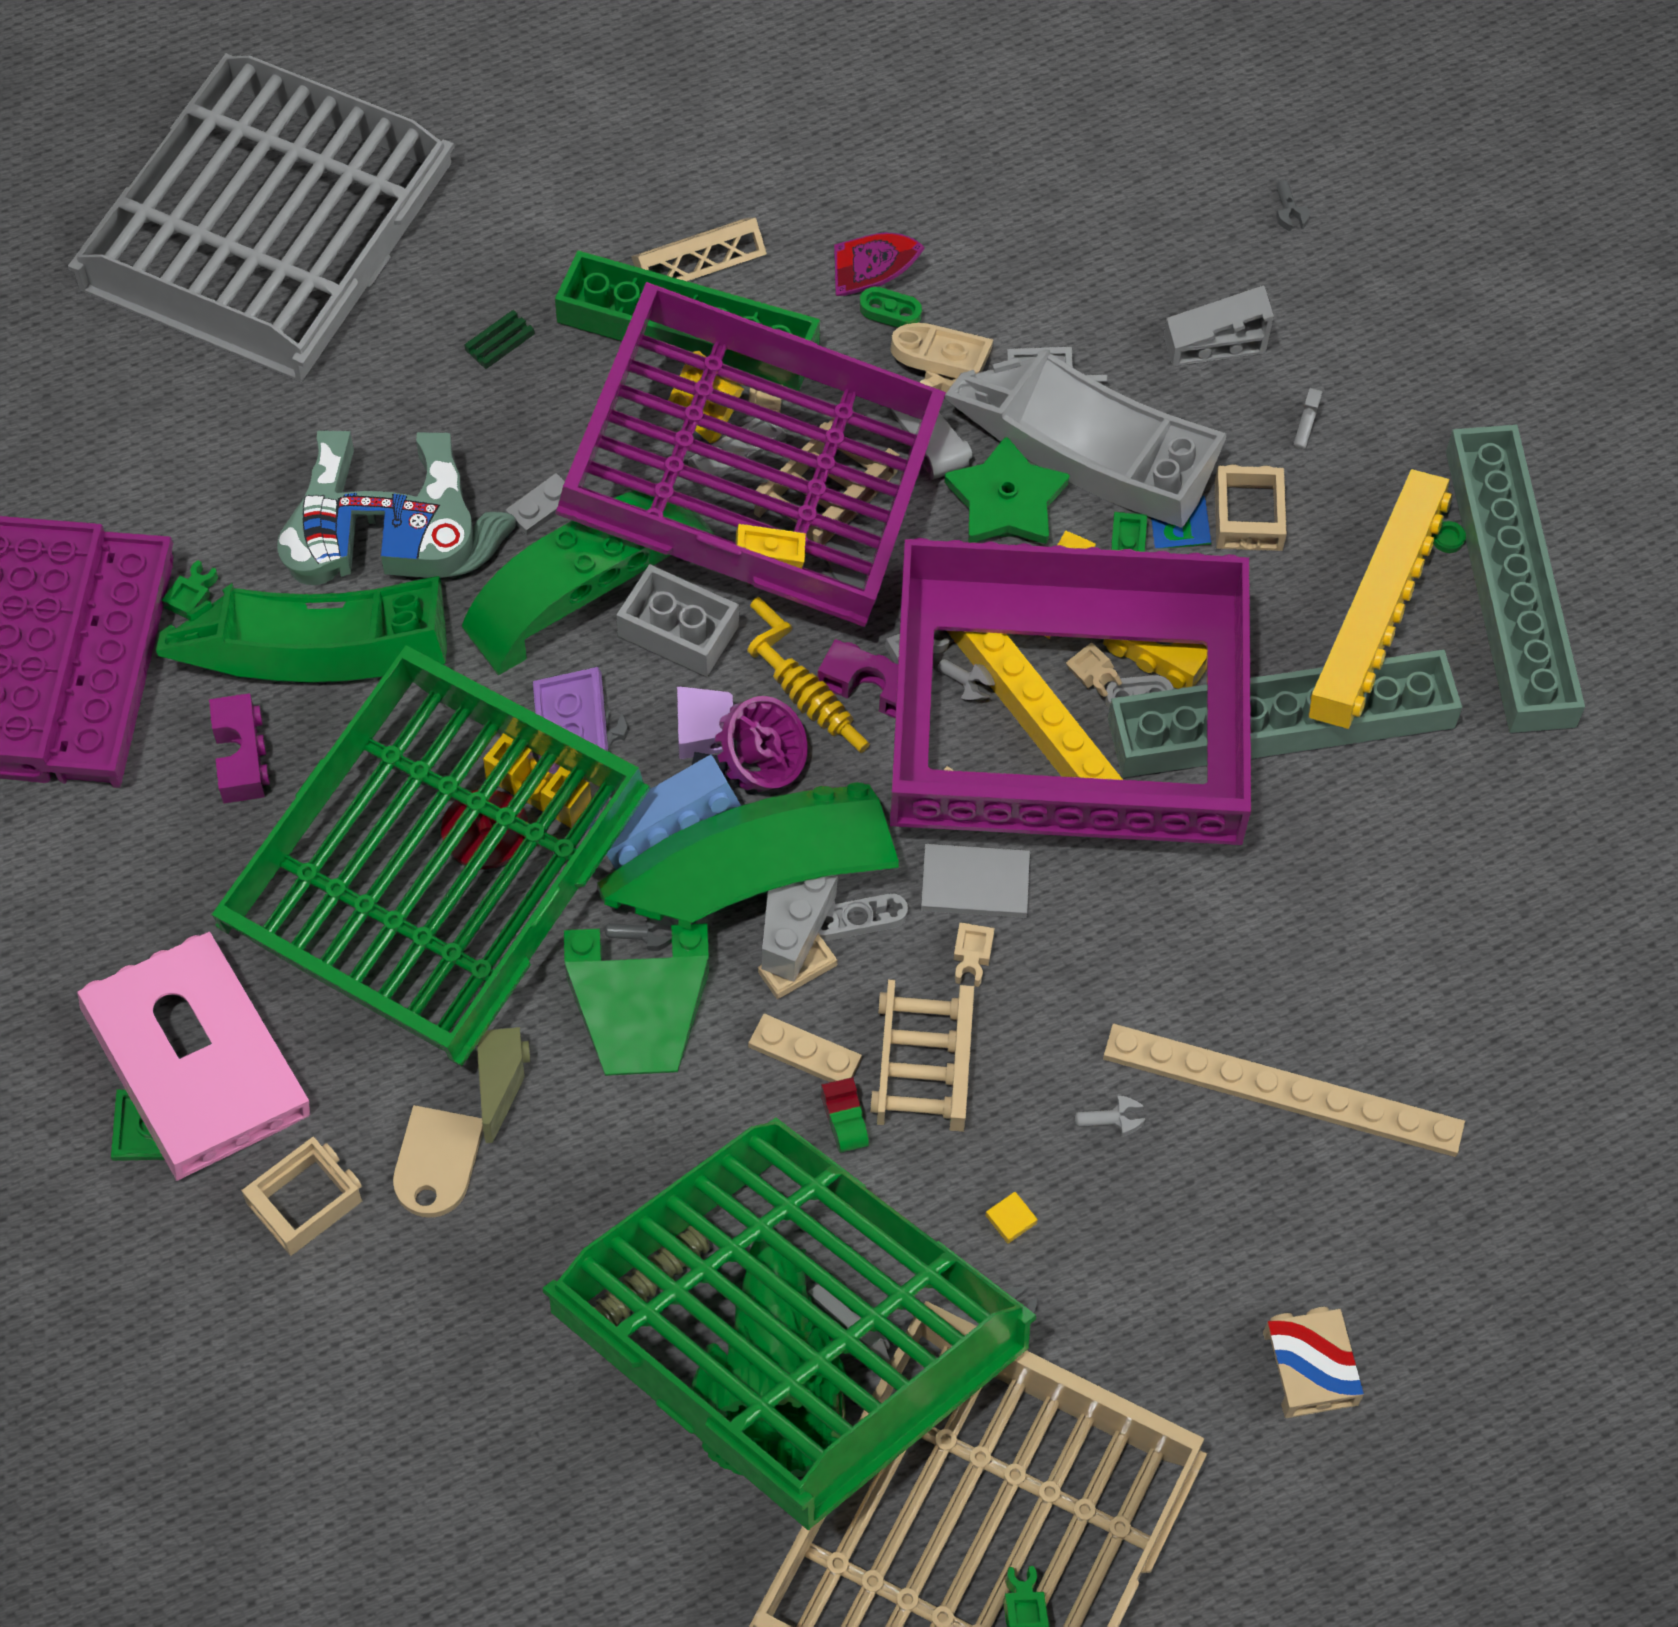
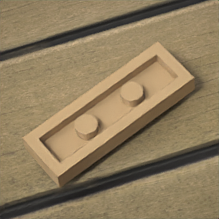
M763 1014L748 1043L749 1048L828 1082L853 1077L862 1060L861 1054L767 1014Z

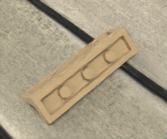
M748 217L631 257L635 267L649 270L648 267L660 263L670 269L667 276L672 277L674 272H677L681 276L675 278L689 281L766 255L767 253L756 218ZM752 232L757 250L744 253L736 249L741 236ZM733 239L731 245L724 242ZM716 244L729 249L724 260L719 263L706 258L711 247ZM704 249L702 255L695 252ZM733 252H735L736 254L740 255V256L731 258ZM686 254H691L699 259L694 271L690 273L677 268L682 256ZM675 258L672 265L665 262ZM704 262L711 265L701 269Z

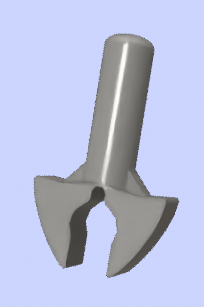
M1309 389L1293 444L1297 449H1305L1322 396V391Z
M942 659L938 664V671L963 684L965 690L961 697L962 699L984 700L990 698L989 695L980 692L978 685L975 684V681H980L986 685L995 686L991 674L984 665L974 664L972 672H968L946 659Z
M1118 1096L1117 1106L1113 1110L1077 1112L1075 1114V1124L1078 1127L1115 1125L1121 1130V1137H1124L1144 1125L1145 1118L1129 1120L1123 1115L1128 1111H1143L1144 1106L1131 1098Z

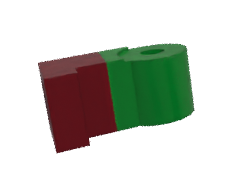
M851 1077L821 1084V1099L839 1153L869 1147L868 1134L862 1117L863 1113L858 1100L854 1078Z

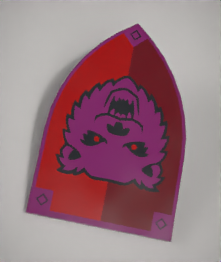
M887 232L871 234L835 244L836 296H847L890 282L906 271L921 255L925 247L909 236Z

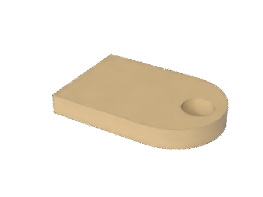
M912 323L900 326L893 332L890 349L892 355L899 362L909 367L958 378L963 372L974 370L975 374L983 371L992 349L993 339L932 324Z
M413 1105L393 1177L397 1199L406 1210L421 1217H438L451 1212L461 1203L467 1192L483 1133L482 1118ZM422 1190H432L437 1195L434 1203L429 1206L419 1205L416 1202V1196Z

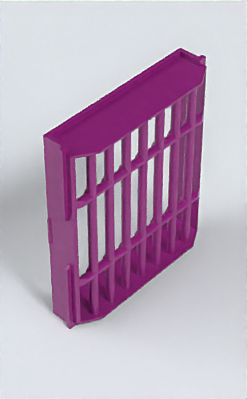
M646 282L564 482L555 514L666 555L670 554L752 584L756 588L865 627L876 601L946 392L819 346L815 342L780 329L770 328ZM649 320L713 343L714 346L710 356L703 357L644 335ZM639 347L703 370L700 381L694 382L635 360ZM730 349L844 391L840 404H831L722 363L725 351ZM629 372L694 395L691 405L684 407L624 385ZM716 375L834 418L831 429H822L713 389L712 385ZM856 396L920 419L916 434L853 412L852 406ZM619 397L684 420L681 431L676 433L614 410ZM706 400L825 443L822 454L819 456L703 414ZM609 422L673 445L674 449L671 456L665 458L605 436L604 434ZM846 423L910 446L907 459L844 437L843 432ZM698 425L815 468L813 479L807 481L695 440L693 434L696 426ZM601 448L664 471L661 482L655 484L595 462L594 459L598 449ZM837 448L901 471L902 474L898 485L835 462L834 457ZM690 451L807 494L804 504L799 507L684 465L683 460L686 452ZM588 474L652 496L654 500L651 508L645 510L584 488ZM828 474L894 497L890 509L887 510L827 488L825 482ZM677 476L796 519L798 521L793 532L806 533L807 535L809 527L812 525L875 548L872 562L808 540L807 536H805V553L867 575L863 589L803 567L802 569L735 545V542L664 517L663 512L668 502L734 527H738V524L778 529L674 491L673 486ZM819 499L884 522L881 536L818 514L816 507Z

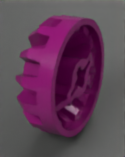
M757 696L730 707V712L721 717L719 725L722 731L715 735V742L722 745L723 752L718 754L717 757L719 762H727L730 769L726 772V775L730 779H740L739 784L741 788L745 790L756 789L759 793L767 792L788 785L801 773L807 758L806 733L800 719L787 704L773 697ZM733 738L737 741L738 758L734 751ZM743 762L749 764L756 763L761 770L749 771L743 768L741 764Z

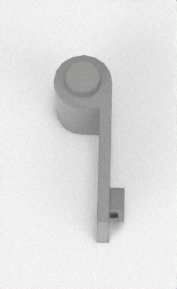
M891 409L895 419L905 431L916 434L920 419ZM940 413L938 414L922 462V466L930 480L943 477L945 473L967 468L969 460L972 459V451L968 442L961 440Z

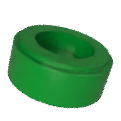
M1443 521L1439 534H1432V537H1434L1433 545L1444 553H1455L1465 543V530L1456 522Z

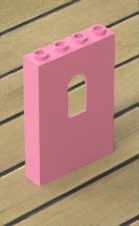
M210 931L201 936H191L179 946L168 951H158L148 960L137 965L125 966L115 975L104 980L92 981L82 990L77 991L83 1015L176 1181L280 1132L310 1115L309 1099ZM166 995H179L183 997L190 1005L212 1044L179 1059L153 1014L155 1003Z

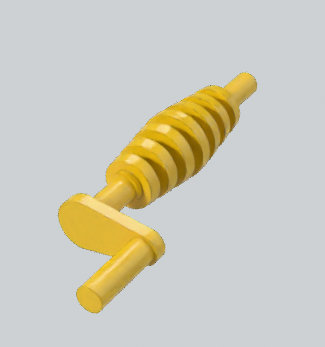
M760 597L755 598L751 602L750 607L772 629L758 635L750 643L747 652L754 658L761 655L775 669L774 679L777 683L781 684L784 692L789 694L791 701L794 704L797 703V708L803 714L807 711L808 718L812 721L817 720V724L823 729L828 727L827 731L832 736L842 735L860 753H863L870 743L851 725L853 721L852 715L845 711L841 701H837V696L833 691L829 690V686L824 681H819V678L813 673H809V670L804 666H799V663L793 658L784 660L771 647L790 633L793 627L788 622H785Z

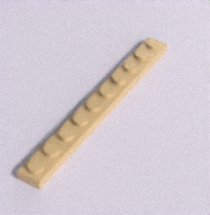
M1117 1024L1112 1025L1103 1060L1453 1157H1456L1458 1154L1465 1123L1464 1120Z

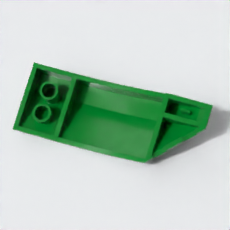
M439 576L377 589L328 594L270 593L237 589L231 583L222 589L224 596L214 603L206 600L186 614L188 618L186 622L177 628L169 625L159 634L156 652L160 657L235 676L274 681L328 682L382 677L406 645L441 664H445L447 639L441 580ZM345 602L343 608L308 609L306 603Z
M855 782L848 784L847 787L831 788L819 786L809 791L766 798L701 820L663 839L597 882V890L607 906L618 908L622 903L635 907V914L659 921L664 916L678 919V926L691 929V923L728 905L762 892L830 875L899 868V860L879 798L869 784Z

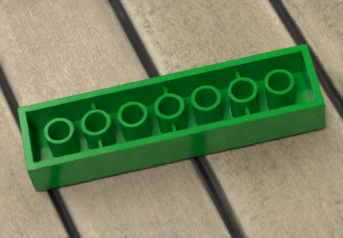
M579 250L555 297L557 323L620 341L624 338L644 286L648 282L770 328L780 329L815 342L817 345L820 343V319ZM649 320L644 333L646 336L690 352L700 351L706 357L710 356L714 346L711 342ZM726 349L722 359V363L796 391L800 390L805 378L730 349Z

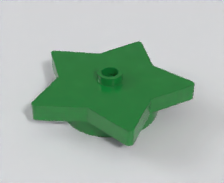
M1005 437L984 464L945 473L944 483L969 509V543H975L995 536H1020L1047 544L1049 537L1047 507L1068 486L1070 476L1064 472L1031 465L1012 441Z

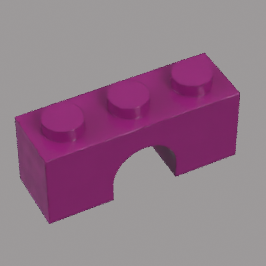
M835 639L818 669L817 677L819 681H824L829 686V690L847 699L857 685L862 683L876 684L883 690L880 694L879 712L895 718L898 664L893 663L883 655H873L861 650L860 647L853 643H844Z
M250 693L209 699L211 724L216 744L236 743L240 745L239 750L235 754L215 759L218 786L223 804L264 798V786L270 785L267 764L261 765L260 756L266 755L264 735L257 734V726H263L260 705H253Z

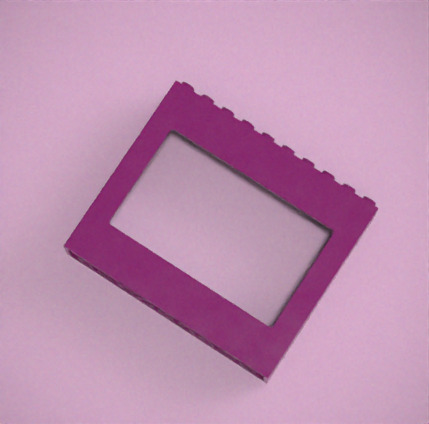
M926 538L905 539L890 826L1229 845L1243 844L1251 814L1249 557H1238L1232 554L1224 556L1203 555L1201 553L1176 554L1167 551L1139 552L1132 549L1101 550L1097 547L1082 549L1067 548L1061 545L1045 547L1032 546L1026 543L1007 545L995 542L969 543L960 540L932 541ZM937 630L1204 644L1207 647V783L1191 784L930 769L928 767L934 632Z

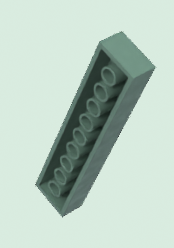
M1518 425L1453 429L1446 449V455L1462 526L1466 533L1467 548L1509 733L1576 728L1585 709V704Z
M1445 650L1384 658L1381 669H1374L1373 673L1376 674L1371 693L1365 692L1363 697H1366L1362 714L1360 717L1354 716L1349 729L1309 718L1311 696L1324 667L1250 678L1251 759L1453 729L1456 727L1462 710ZM1207 684L1111 698L1108 723L1122 778L1207 765Z

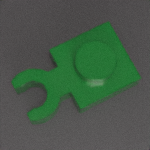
M198 560L193 563L190 569V578L178 577L161 600L163 607L188 619L187 613L209 599L210 592L207 587L214 585L218 579L216 568L212 567L208 574L200 575L203 571L202 562Z
M1029 1566L1026 1581L1016 1579L1014 1567H1009L1005 1583L1012 1593H1005L1003 1599L1006 1626L1049 1627L1044 1592H1033L1037 1580L1035 1567Z

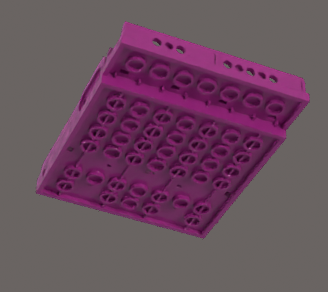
M0 516V779L48 783L51 778L49 772H53L58 780L66 784L67 779L107 782L111 783L113 788H121L162 615L163 604L161 600L167 594L173 568V541L170 536L105 532L102 524Z

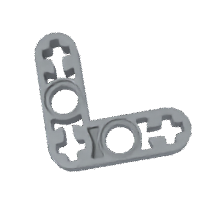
M885 894L835 904L834 901L825 918L826 923H829L828 929H820L819 935L824 941L897 928L907 919L908 904L903 897L897 894ZM888 905H893L894 909L898 910L896 917H891L890 913L886 912ZM872 907H876L878 921H873ZM860 911L868 919L862 925H854L849 922L848 915L852 912Z

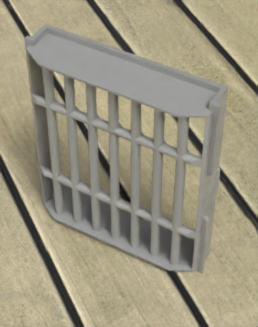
M225 53L170 127L171 131L131 185L124 189L70 262L68 269L75 273L79 289L83 292L302 382L362 293L374 283L389 261V254L451 165L450 153L454 149V143L444 139L440 141L412 119L252 56H232ZM241 91L255 96L256 98L239 121L224 116ZM268 102L282 107L283 109L266 132L251 127ZM295 113L310 118L294 143L279 138V135ZM322 124L337 129V132L321 154L306 149ZM223 128L230 131L227 138L173 212L168 215L156 210L157 205L212 130ZM350 135L365 140L349 165L333 159ZM248 138L258 142L200 224L195 226L183 221L240 140ZM377 146L393 151L376 176L361 171ZM274 149L285 153L228 235L224 238L210 232L266 153ZM408 157L423 164L404 189L399 185L389 182V179L403 159ZM303 160L313 164L254 249L239 244L238 242L294 163ZM329 171L340 175V178L283 259L278 260L266 255L321 175ZM360 183L367 186V190L310 272L295 267L294 264L350 184ZM387 194L397 198L398 200L338 285L335 282L322 278L378 195ZM152 221L162 225L133 266L118 261L144 223ZM181 233L190 237L161 278L145 272L172 234ZM208 244L218 248L189 289L173 283L200 245ZM235 255L245 259L217 301L201 295L227 257ZM264 267L273 271L245 313L229 307L256 268ZM291 278L301 282L273 325L257 318L283 280ZM320 290L330 294L331 297L299 343L283 333L312 291Z

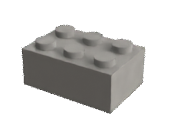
M649 564L616 615L618 636L708 677L739 627V604Z

